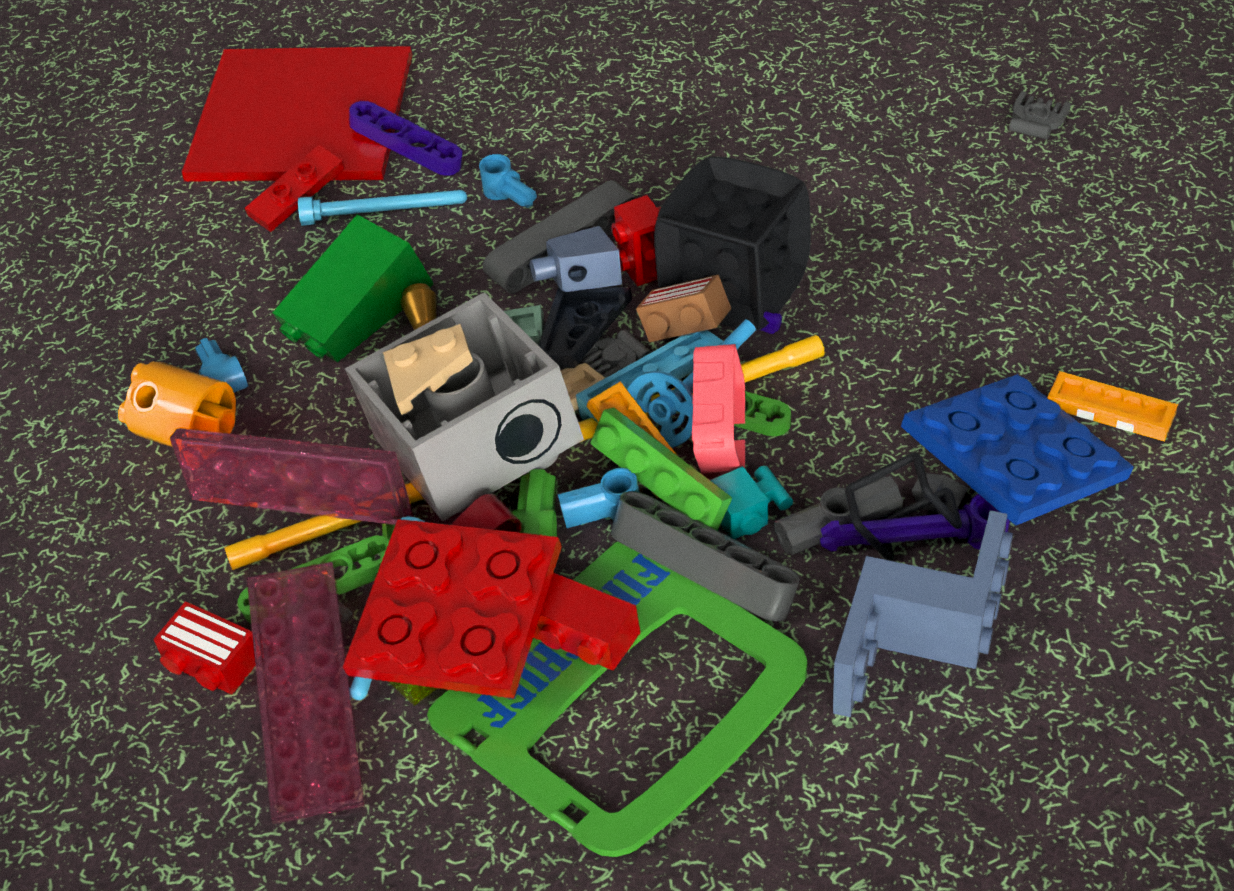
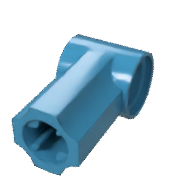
M616 468L603 475L601 483L557 494L566 528L607 517L614 520L620 495L628 491L640 493L635 473L626 468Z

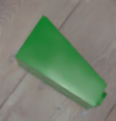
M357 214L272 313L281 324L279 331L286 338L294 343H297L300 339L305 342V347L316 357L322 359L326 355L338 363L403 310L400 300L405 288L418 283L431 287L434 283L410 243Z

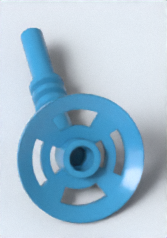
M745 319L720 345L735 344L738 349L756 331L755 326ZM651 371L640 375L630 384L627 389L644 413L648 412L653 421L662 425L660 433L671 448L683 444L691 437L693 423V372L681 381L669 373ZM652 381L654 386L646 391L643 400L638 399L642 387ZM668 383L674 385L676 388L674 390L669 389ZM658 391L660 396L651 401L654 392ZM680 412L678 419L673 422L672 416ZM687 415L689 419L686 427L682 432L675 434L674 429L684 422Z

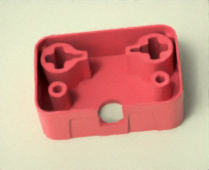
M735 344L695 347L693 353V451L701 474L709 480L742 466L745 468V440H734V424H745V380Z

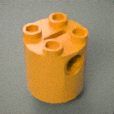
M164 362L139 363L134 367L131 373L132 383L127 391L126 400L120 405L118 410L119 421L127 424L128 430L137 436L199 457L210 456L216 452L232 432L235 424L236 398L232 387L226 382Z

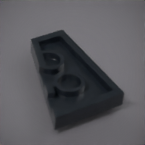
M601 287L563 292L558 288L538 346L559 365L560 369L575 368L632 301L631 287Z

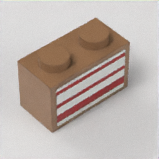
M718 274L651 290L636 310L649 342L717 328L731 310V306Z

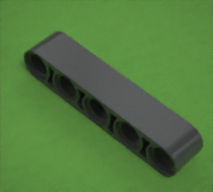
M610 180L492 250L484 260V274L508 293L515 294L534 282L530 269V260L548 256L546 242L549 239L600 226L606 235L609 236L612 234L611 225L615 223L614 207L638 197L616 181Z
M628 491L620 495L611 529V535L615 540L759 617L771 621L787 619L800 581L799 575L795 571L715 529L691 519L689 516L646 494Z

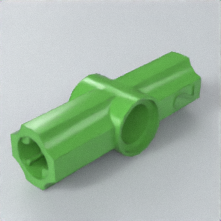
M532 469L528 474L521 476L518 509L513 510L512 513L522 523L520 533L557 537V517L555 511L556 476L550 475L544 469Z

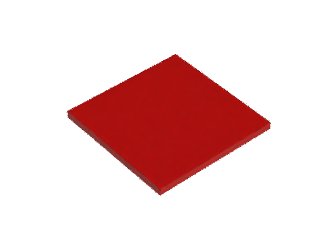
M411 46L224 49L181 172L184 182L276 181L318 144L343 160L345 168L332 180H383L391 149L354 131L349 125V110L351 105L356 102L369 101L399 115L412 60ZM387 129L384 131L387 133H394L395 129Z

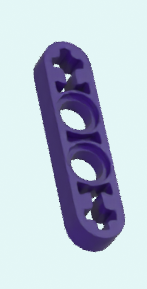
M359 101L351 105L349 125L354 131L437 174L451 176L460 171L462 166V150L457 145L375 103ZM387 129H395V130H398L399 132H397V133H387V132H385L384 130H387ZM413 143H423V144H426L427 146H425V147H415V146H412L411 144H413Z

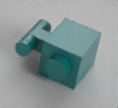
M743 466L710 480L732 497L720 524L730 538L737 539L743 535L755 534L762 527L768 525L769 502L774 501L780 510H786L793 504V499L768 466H761L755 471L754 476L758 480L757 483H755Z

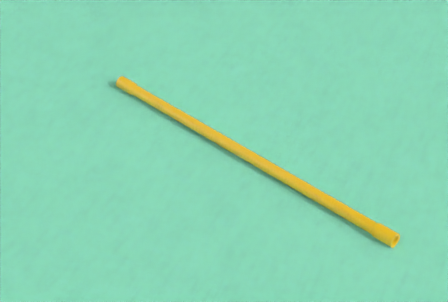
M814 335L786 345L781 350L742 363L741 367L745 383L787 367H796L823 357L825 351L819 336ZM660 394L652 395L651 401L659 397ZM593 418L578 422L584 438L583 441L593 438L598 423ZM410 482L274 532L256 535L228 545L224 549L232 570L265 559L273 553L378 516L376 506L380 500L386 497H401L407 500L409 504L424 498Z

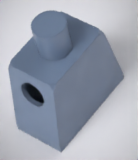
M600 226L549 239L546 242L548 256L530 260L531 274L535 282L553 278L563 292L622 284L619 249Z

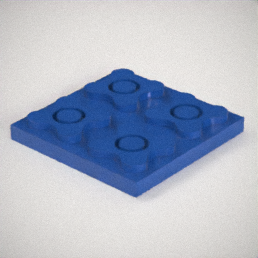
M1018 374L906 413L901 427L994 508L1000 513H1006L1007 519L1015 526L1123 482L1130 477L1134 467L1121 457L1115 449L1106 445L1092 434L1085 425L1077 422L1062 410L1056 402L1047 399L1027 379L1022 378Z

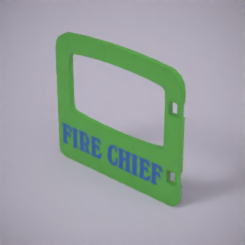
M616 542L573 580L636 605L640 635L630 649L673 616L685 614L755 658L766 667L729 713L670 771L622 810L608 813L531 757L529 754L530 749L544 732L608 669L598 664L590 665L579 656L562 649H552L536 638L532 640L514 699L448 690L431 705L427 713L430 726L445 740L468 754L475 763L548 819L554 820L572 834L574 839L586 848L601 856L609 857L623 856L639 849L710 787L782 711L805 682L808 669L804 650L791 638L737 604L624 544ZM472 729L486 738L478 747L464 738ZM571 803L587 814L578 824L563 813Z

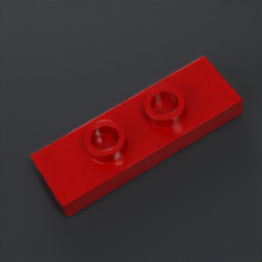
M318 144L245 207L247 216L269 232H272L298 209V198L313 196L345 168L343 160Z

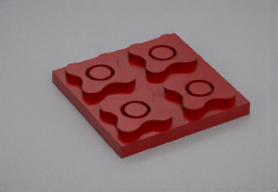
M397 519L342 666L346 674L353 677L514 699L562 548L559 538L555 536Z

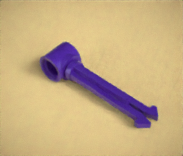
M977 494L972 498L970 504L964 505L963 509H958L962 521L960 529H955L942 514L861 522L882 544L957 537V539H966L972 547L980 550L989 512L999 511ZM1008 519L1006 522L1005 532H1008L1010 526V521ZM837 520L831 521L821 528V546L831 552L837 551L838 546L871 545L855 529L853 524L839 525Z

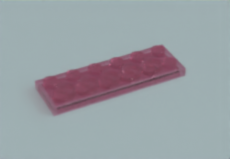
M177 428L169 438L192 500L311 515H325L396 525L397 519L407 516L413 517L397 455L393 451Z

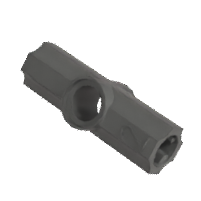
M884 476L854 491L861 521L877 520L903 507V499L898 485L891 476ZM831 488L823 493L820 503L775 521V532L786 554L794 555L820 544V538H822L821 528L831 521L838 520L839 525L853 524L845 495L846 488Z

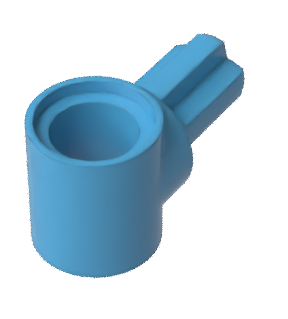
M492 154L480 161L479 169L483 193L487 198L491 200L510 198L520 206L526 208L533 206V201L537 198L536 192L520 181L519 174L511 169L508 157L501 154Z
M201 339V344L195 348L202 362L199 374L226 382L232 387L234 393L247 388L246 377L236 356L230 357L227 354H223L215 340Z

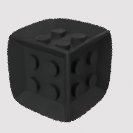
M707 157L701 160L671 192L663 203L656 220L654 248L659 288L719 274L731 306V310L720 324L737 328L747 319L755 326L756 330L767 326L769 321L763 317L764 312L778 314L801 282L808 263L811 245L810 200L805 183L786 172L728 157Z

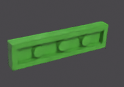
M605 409L590 444L619 467L629 469V471L635 473L637 481L669 506L689 516L691 519L697 520L718 531L732 497L617 409Z

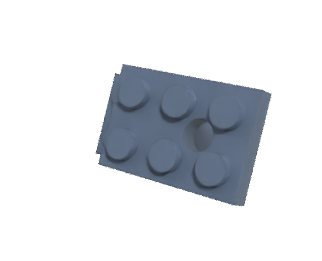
M989 512L973 578L866 556L834 661L833 714L851 717L855 701L863 703L868 684V676H865L867 666H874L878 648L973 669L977 667L980 653L989 654L993 635L992 625L994 619H997L1001 602V594L999 593L1002 586H1005L1009 568V560L1002 558H1009L1013 533L1005 532L1006 513Z

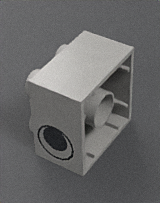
M486 293L474 297L345 368L375 439L442 521L456 513H463L480 496L493 493L527 472L529 473L532 469L548 468L557 460L560 453L584 440L559 365ZM461 324L473 362L459 373L451 375L446 383L435 392L430 391L427 387L411 400L414 408L402 415L396 404L383 352L396 348L401 344L434 334L439 330Z

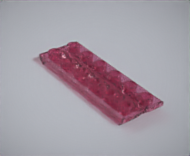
M333 562L248 577L247 586L272 823H283L318 814L365 807L349 676L342 667L346 658V650Z

